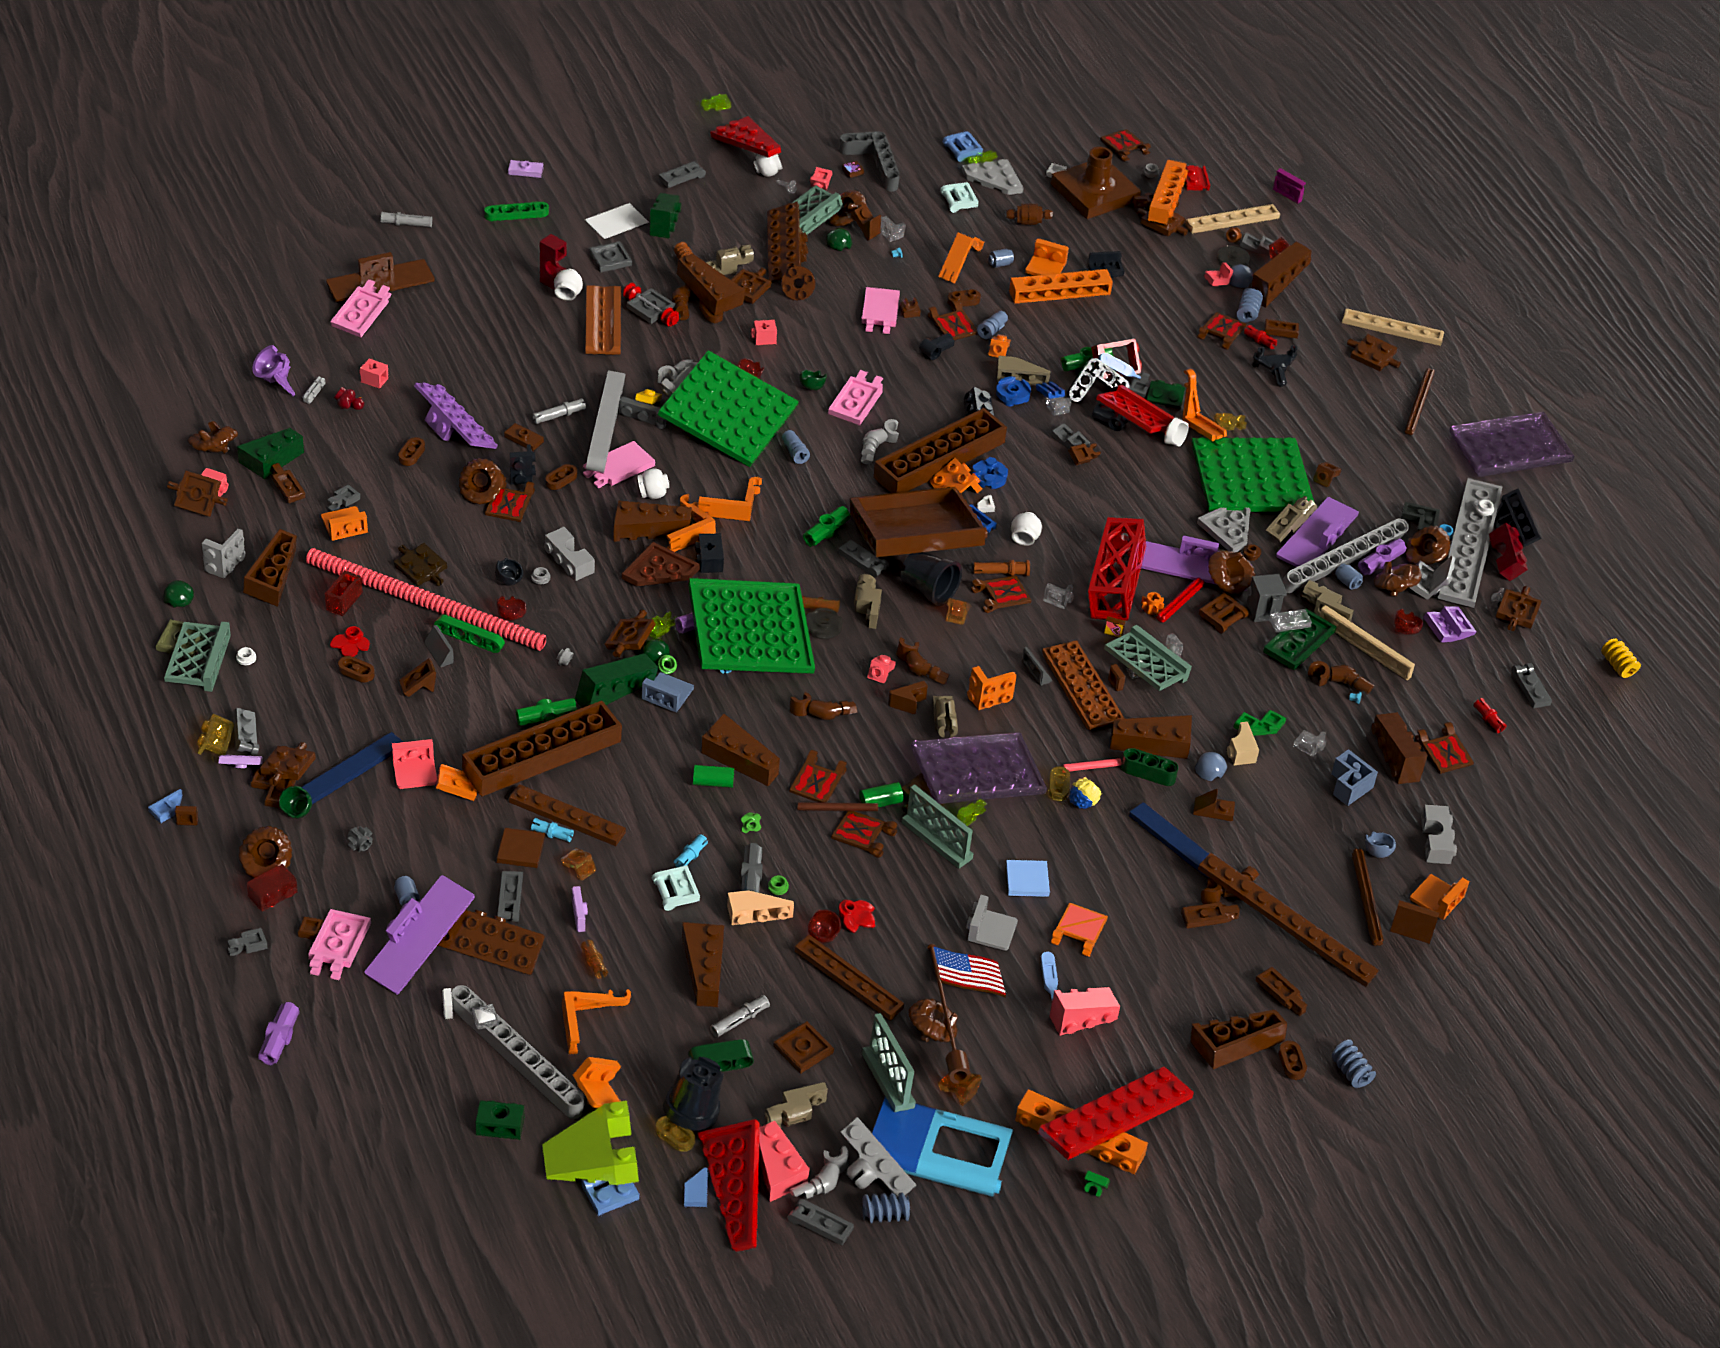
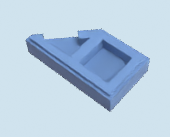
M179 789L148 807L149 812L160 823L175 816V808L180 806L182 790Z
M703 1168L685 1183L684 1207H707L708 1168Z

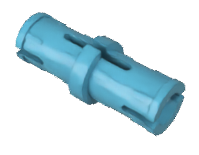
M538 818L533 820L535 824L531 825L532 831L545 833L549 838L556 837L571 842L572 838L570 836L573 837L574 830L558 826L555 822L548 823Z
M699 834L691 844L686 845L683 848V852L674 860L675 866L677 868L687 866L691 860L696 859L699 856V852L708 844L707 838Z

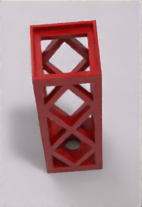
M1107 517L1088 589L1091 619H1107V616L1128 621L1146 551L1144 519ZM1126 553L1129 556L1127 567L1121 559ZM1116 561L1123 571L1120 575H1118L1113 567ZM1108 570H1110L1115 578L1109 584L1106 581ZM1107 594H1121V601L1111 608L1104 596ZM1100 601L1106 610H1098Z

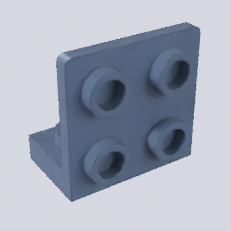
M660 672L654 681L648 678L643 681L642 699L677 713L693 691L694 685Z

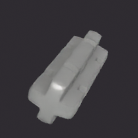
M319 376L314 380L302 396L304 403L310 404L313 401V398L316 397L325 385V379Z

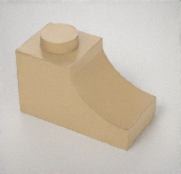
M1240 722L1237 737L1231 738L1230 745L1227 747V755L1231 758L1233 765L1256 763L1259 748L1248 722Z

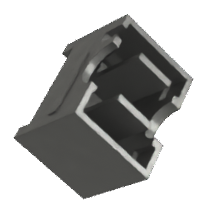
M1280 575L1252 576L1250 584L1251 594H1248L1246 603L1253 621L1281 620L1280 611L1283 598L1287 595Z

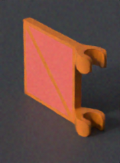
M1069 903L1052 934L1051 943L1059 945L1063 934L1085 942L1082 954L1090 957L1108 916Z

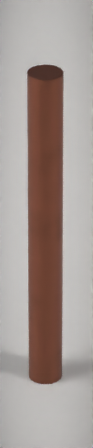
M798 802V810L878 811V803Z

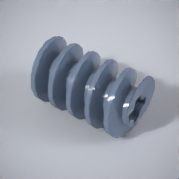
M1252 288L1243 290L1237 311V318L1241 322L1246 323L1257 319L1263 300V295L1260 291Z
M1348 1039L1334 1049L1332 1059L1336 1062L1342 1073L1346 1075V1078L1351 1081V1085L1355 1088H1360L1368 1085L1375 1078L1376 1071L1371 1072L1372 1066L1366 1065L1367 1059L1362 1058V1053L1357 1052V1046H1352L1353 1041Z
M900 1192L898 1198H896L895 1194L891 1193L888 1199L886 1194L882 1193L879 1200L878 1196L873 1194L870 1200L868 1195L864 1194L862 1198L863 1220H865V1217H868L870 1223H873L874 1217L877 1216L879 1223H882L883 1216H886L888 1222H891L892 1215H895L897 1222H899L901 1215H904L905 1220L909 1221L910 1204L908 1195L905 1198L904 1193Z

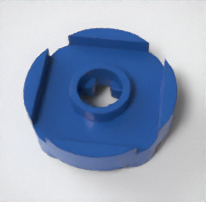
M1005 377L999 381L996 395L1006 406L1022 404L1030 399L1031 386L1026 380L1021 379L1019 381L1016 380V377Z
M988 457L986 460L979 461L973 465L972 474L974 473L980 479L978 484L981 487L991 486V489H996L1006 483L1008 469L995 458Z

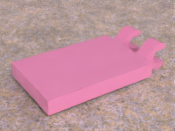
M368 280L363 288L358 286L331 320V325L355 336L362 337L388 304V299L391 296V293L388 292L390 287L383 285L380 291L375 293L376 287H373L375 281Z
M866 287L862 323L867 324V332H873V325H882L883 333L890 334V326L896 327L900 291Z
M860 370L856 378L852 376L849 378L828 409V414L861 425L882 394L883 384H881L883 378L876 376L872 383L866 382L867 378L865 376L867 372Z
M632 441L608 453L604 473L587 470L583 472V475L587 478L594 475L598 480L594 482L597 488H601L607 483L613 486L654 467L655 460L636 442Z
M330 909L309 951V959H312L310 962V967H312L310 974L318 976L321 972L322 964L325 962L332 964L330 971L333 972L330 979L339 980L343 967L350 968L370 927L371 918Z

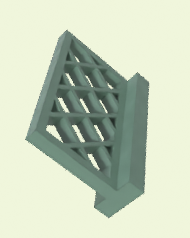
M816 185L794 201L799 203V210L807 209L805 212H799V217H802L799 219L800 228L806 235L843 208L840 194L836 192L831 194ZM816 192L820 194V195L812 196V195H813L814 193H816ZM819 200L817 203H811V201Z
M184 622L164 677L165 682L204 686V691L212 692L231 637L229 622H221L220 626ZM187 629L197 631L191 635H188L186 633ZM208 632H216L215 635L209 638L205 635ZM201 636L204 640L196 644L193 639ZM187 642L192 645L186 649H183L181 646ZM208 644L211 648L203 652L201 647ZM197 650L199 654L191 658L188 653ZM182 656H185L187 658V660L181 663H178L177 659ZM204 658L206 662L198 666L196 661ZM190 664H192L195 667L187 672L183 668ZM177 670H180L183 673L179 676L171 675L173 672ZM197 672L201 674L200 679L191 677V675Z
M1138 625L1133 626L1129 633L1105 644L1104 647L1107 652L1158 691L1178 681L1181 683L1186 682L1192 667ZM1113 647L1122 648V651H1121V650H1116V649L1113 648ZM1126 649L1135 650V653L1127 652ZM1128 658H1134L1136 661H1131ZM1140 660H1147L1149 663L1140 662ZM1141 668L1150 669V672L1143 671ZM1154 670L1163 671V674L1154 673ZM1155 679L1164 680V682L1159 683Z
M915 784L910 787L907 815L902 817V824L960 869L973 859L974 853L970 851L973 830Z
M881 1013L875 1014L870 1046L862 1048V1056L894 1112L914 1109L916 1101L911 1095L914 1070Z

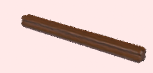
M1427 368L1425 370L1404 431L1406 434H1414L1435 373L1434 369Z
M1361 848L1353 849L1352 857L1371 942L1374 946H1381L1384 939L1364 852Z

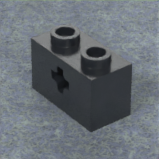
M721 533L699 534V541H695V552L699 553L696 555V562L700 564L701 573L723 572L724 555Z

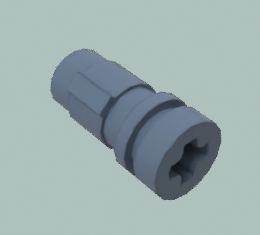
M998 311L990 318L984 320L977 328L979 336L983 339L991 338L1005 326L1004 324L1008 320L1007 314L1003 311Z
M786 431L782 435V440L789 450L791 457L797 464L806 462L810 457L809 450L794 431Z

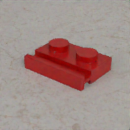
M1186 166L1185 170H1188L1185 180L1186 190H1203V188L1210 190L1206 167Z

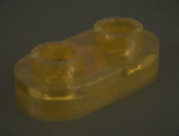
M1058 766L1054 767L1050 772L1049 796L1056 801H1063L1069 795L1070 772L1068 769Z
M667 1116L658 1119L656 1133L660 1138L681 1152L689 1151L694 1147L695 1135L690 1129L677 1126Z

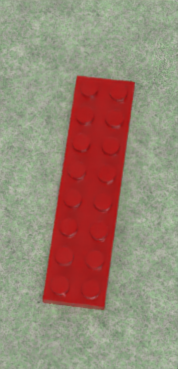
M1164 1066L1040 1126L1038 1133L1069 1160L1192 1099L1194 1092Z

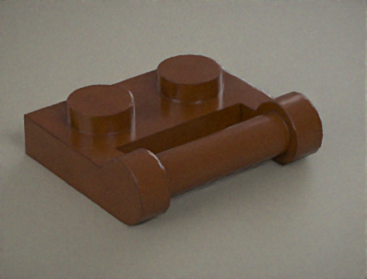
M1223 593L1199 610V615L1214 625L1219 633H1224L1229 626L1240 619L1246 618L1249 614L1245 607L1226 593ZM1232 611L1236 612L1234 615H1232L1225 621L1221 620L1223 617H1225Z

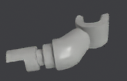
M685 359L674 367H661L658 371L657 383H661L665 378L672 382L686 367L693 369L698 362Z
M896 419L887 420L884 423L883 429L871 430L865 434L863 438L862 463H872L875 449L885 441L890 443L897 442L899 433L896 431L898 427Z
M847 1147L841 1148V1155L839 1157H830L829 1151H824V1166L820 1173L815 1175V1178L811 1179L810 1183L804 1182L789 1189L791 1195L796 1197L802 1194L803 1198L807 1200L813 1197L814 1193L816 1195L820 1193L824 1195L836 1187L839 1173H843L848 1168Z

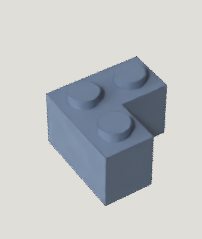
M1348 749L1338 756L1334 762L1332 775L1337 778L1333 795L1349 806L1374 788L1378 772Z

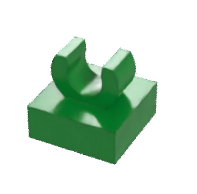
M1087 1171L1085 1180L1089 1183L1085 1186V1192L1088 1193L1090 1188L1095 1186L1098 1189L1096 1197H1100L1102 1188H1108L1109 1178Z

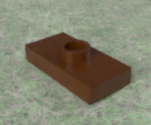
M1266 319L1264 331L1267 335L1298 339L1299 323Z
M516 423L504 432L505 438L527 448V445H531V451H534L544 442V437Z

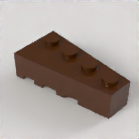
M1296 241L1253 274L1252 289L1262 293V306L1266 308L1310 264L1312 250Z
M694 254L678 259L677 275L715 316L743 305L745 289Z
M618 500L614 522V542L620 541V538L637 540V537L648 536V539H655V537L661 535L667 538L668 534L691 525L692 507Z
M1398 712L1376 715L1371 729L1372 733L1377 737L1379 748H1382L1385 761L1391 768V775L1395 777L1397 784L1420 782L1428 755L1425 751H1420L1421 745L1419 742L1413 741L1414 735L1411 731L1407 732V725Z
M1192 715L1114 719L1110 749L1125 751L1128 748H1134L1154 755L1187 759L1191 745Z
M683 922L682 941L689 965L696 1005L718 1007L724 925Z
M1276 1010L1249 1014V1017L1246 1018L1230 1017L1229 1021L1219 1022L1218 1020H1212L1206 1025L1195 1023L1192 1024L1190 1042L1212 1069H1216L1285 1041L1287 1022Z

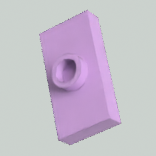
M511 160L509 166V175L541 178L543 172V163Z
M220 755L219 764H235V768H247V765L263 764V757Z
M580 886L572 888V905L576 930L578 932H585L587 903L582 901Z

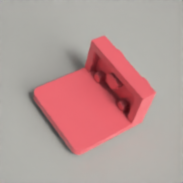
M432 739L392 744L397 788L405 789L436 785L437 776Z

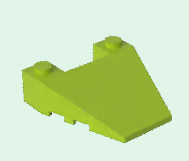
M627 1101L602 1105L542 1144L546 1178L564 1181H575V1178L588 1179V1183H596V1180L609 1181V1185L639 1182L635 1148L628 1147L612 1150L610 1138L631 1135Z

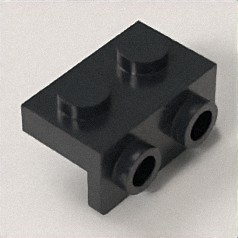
M1121 251L1089 253L1087 265L1089 271L1107 269L1110 277L1124 276L1125 273L1121 262Z
M973 387L965 394L966 416L982 408H985L994 416L991 395L987 391Z
M527 445V451L509 453L511 485L527 484L528 481L533 482L532 476L536 475V470L532 462H536L535 451H531V445Z

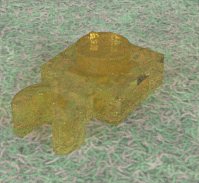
M1215 413V423L1226 430H1234L1235 427L1239 429L1246 428L1247 422H1244V415L1233 417V414Z

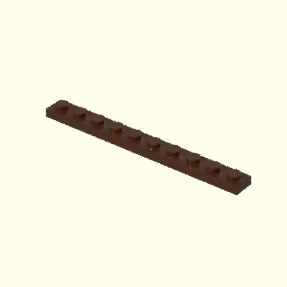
M1210 853L1199 864L1198 870L1363 986L1367 987L1377 975L1379 970L1214 854Z

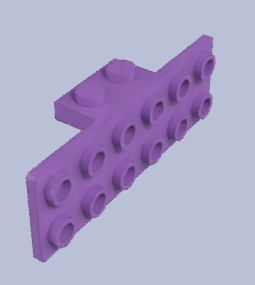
M425 382L423 384L415 383L414 387L432 405L425 421L443 440L449 441L452 433L456 430L471 446L497 448L498 445L493 441V438L486 434L484 428L478 425L474 418L464 411V407L459 405L455 398L445 391L446 389L439 384L436 386L430 385Z
M1327 497L1277 552L1276 557L1298 567L1323 555L1335 543L1336 539L1344 533L1345 529L1358 516L1359 512Z
M1183 535L1179 549L1146 541V551L1141 568L1192 580L1200 577L1206 583L1215 584L1208 572V561L1211 555L1218 551L1219 543Z
M441 875L420 903L411 898L408 903L402 906L399 915L390 921L386 930L390 940L365 970V975L398 995L475 898L474 894Z

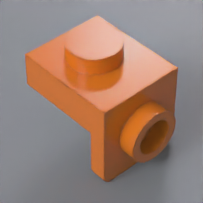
M997 334V337L994 336L991 339L989 356H1006L1011 340L1007 339L1005 335Z

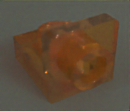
M576 848L561 858L563 866L575 870L578 879L581 881L596 872L594 861L588 852Z

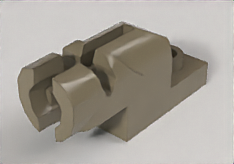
M750 244L742 245L739 249L736 246L718 250L716 260L707 261L706 263L723 275L737 273V265L753 262L754 254L753 250L750 249Z
M1303 496L1293 506L1288 504L1266 529V532L1281 543L1289 532L1294 534L1306 522L1309 516L1318 508L1312 500L1308 502L1307 496Z
M862 574L858 577L854 606L857 612L866 614V620H869V628L876 629L882 589H876V579L873 576Z
M1312 580L1307 582L1302 597L1306 601L1315 604L1314 613L1320 615L1321 608L1326 605L1351 622L1354 610L1341 605L1342 595L1327 589L1325 586L1318 587V583Z
M933 696L935 730L938 731L942 738L945 736L944 731H949L950 738H953L958 733L954 700L952 696Z
M825 1082L783 1092L782 1104L779 1103L765 1108L766 1123L776 1121L781 1128V1123L786 1125V1127H790L793 1124L811 1120V1105H820L826 1102L827 1086Z

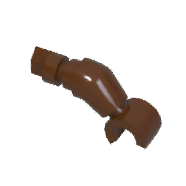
M686 284L674 290L672 294V302L675 303L676 311L679 313V320H687L689 318L687 302L691 296H696Z
M900 637L896 654L901 660L907 661L910 671L918 676H929L930 679L945 685L950 674L941 671L940 667H932V664L928 663L918 652L919 642H915L914 646H909L904 643L905 639Z
M1315 661L1309 667V676L1320 675L1319 686L1325 685L1328 679H1330V681L1342 682L1345 685H1354L1356 690L1366 695L1375 686L1363 677L1359 678L1356 670L1347 665L1329 668L1325 662Z
M807 692L803 694V700L790 697V712L795 716L811 714L821 720H832L840 714L858 713L854 701H839V704L837 702L832 703L831 701H811V695Z
M1248 866L1241 873L1252 882L1259 875L1257 870L1251 866ZM1208 878L1207 888L1201 891V901L1203 904L1218 903L1221 895L1223 897H1237L1211 878Z

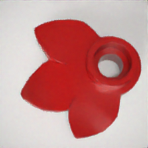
M356 626L348 627L344 634L336 635L330 643L331 648H340L344 657H354L359 650L367 651L370 646L369 640L363 637V632Z
M844 900L839 904V915L843 918V924L849 931L855 933L859 926L875 927V919L871 914L875 908L869 902L863 900L855 902Z

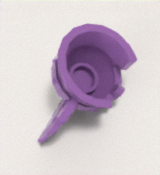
M274 345L267 346L254 360L252 367L254 375L264 378L267 382H278L294 396L295 392L286 378L290 369L289 359L286 354L276 353L278 350Z

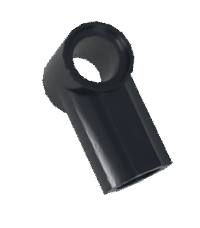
M948 332L933 340L930 338L924 339L919 346V350L931 360H936L941 355V352L953 347L955 341Z
M1099 403L1095 406L1092 417L1108 423L1109 427L1114 431H1120L1129 421L1113 409Z

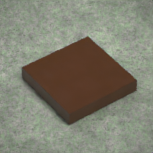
M505 828L497 856V863L538 868L545 841V833Z
M1399 900L1390 932L1430 944L1439 912Z
M808 1021L775 1040L773 1044L800 1074L834 1053V1048Z

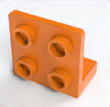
M1037 238L1034 255L1026 267L1025 273L1033 276L1061 273L1067 263L1069 247Z
M357 506L321 514L323 523L332 541L368 533L367 515L365 511L359 512Z
M1430 874L1411 894L1410 900L1423 908L1439 912L1438 917L1444 920L1465 897L1470 881L1462 877L1458 883L1454 882L1450 886Z
M587 1057L573 1074L577 1081V1086L584 1092L588 1098V1103L592 1107L599 1108L606 1103L620 1102L608 1083L621 1068L618 1061Z

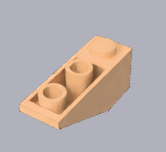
M748 890L728 893L727 907L731 924L742 925L793 918L794 902Z

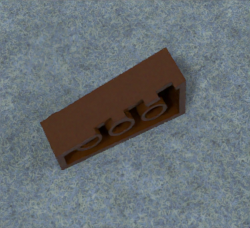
M279 529L244 577L243 593L278 607L296 552V535Z
M725 714L702 737V754L730 768H734V770L766 786H769L779 775L780 758Z

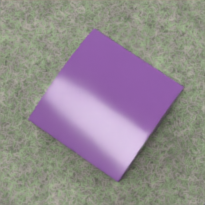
M1444 607L1441 612H1426L1423 617L1440 642L1457 641L1476 633V630L1459 607Z

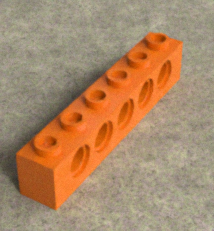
M1167 160L1150 205L1149 221L1167 224L1169 218L1172 219L1176 203H1178L1179 195H1181L1182 187L1187 178L1188 170H1185L1186 163Z
M1107 269L1011 278L1009 292L1014 304L1111 295L1113 281Z
M1028 1089L1017 1107L1015 1121L1023 1126L1039 1131L1040 1126L1074 1109ZM1124 1132L1083 1153H1088L1103 1162H1108L1123 1171L1135 1175L1145 1157L1148 1143Z

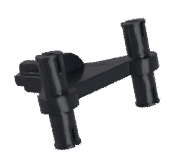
M1291 345L1290 350L1286 354L1264 356L1265 349L1259 347L1253 355L1254 361L1252 366L1256 368L1260 364L1271 370L1272 375H1275L1277 385L1283 387L1287 384L1286 368L1296 359L1298 347Z

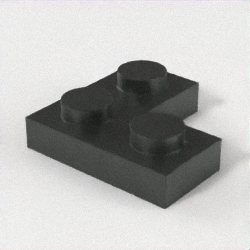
M1405 502L1401 518L1419 522L1418 531L1424 527L1437 526L1440 509Z

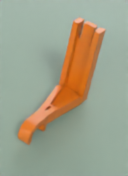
M958 232L939 277L955 284L970 248L980 251L984 241Z
M1192 369L1185 370L1184 373L1188 375V382L1184 384L1186 395L1183 421L1187 422L1189 427L1211 441L1220 439L1222 436L1226 437V429L1199 413L1200 406L1196 389V374Z
M752 477L749 479L745 501L699 496L698 508L711 517L750 521L754 494H760L759 485L762 484V478Z
M689 494L680 497V506L692 507L691 517L696 523L667 535L669 540L667 549L673 552L695 544V541H699V534L716 533L715 519L699 509L697 502L687 503L689 502Z
M629 989L625 991V997H614L611 990H609L608 994L564 992L562 1011L569 1054L578 1053L577 1043L580 1042L575 1011L607 1006H625L629 1004L631 998Z

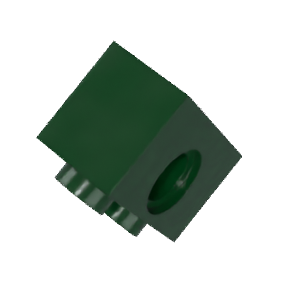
M480 1100L476 1118V1135L521 1139L524 1123V1105Z

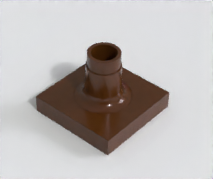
M1105 147L1092 148L1086 163L1052 173L1051 185L1086 219L1133 204L1134 196H1141V190L1112 164V152Z

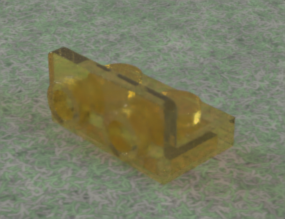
M212 714L209 720L205 719L201 727L203 734L199 736L196 743L199 746L197 753L201 755L204 749H207L219 755H225L234 722Z

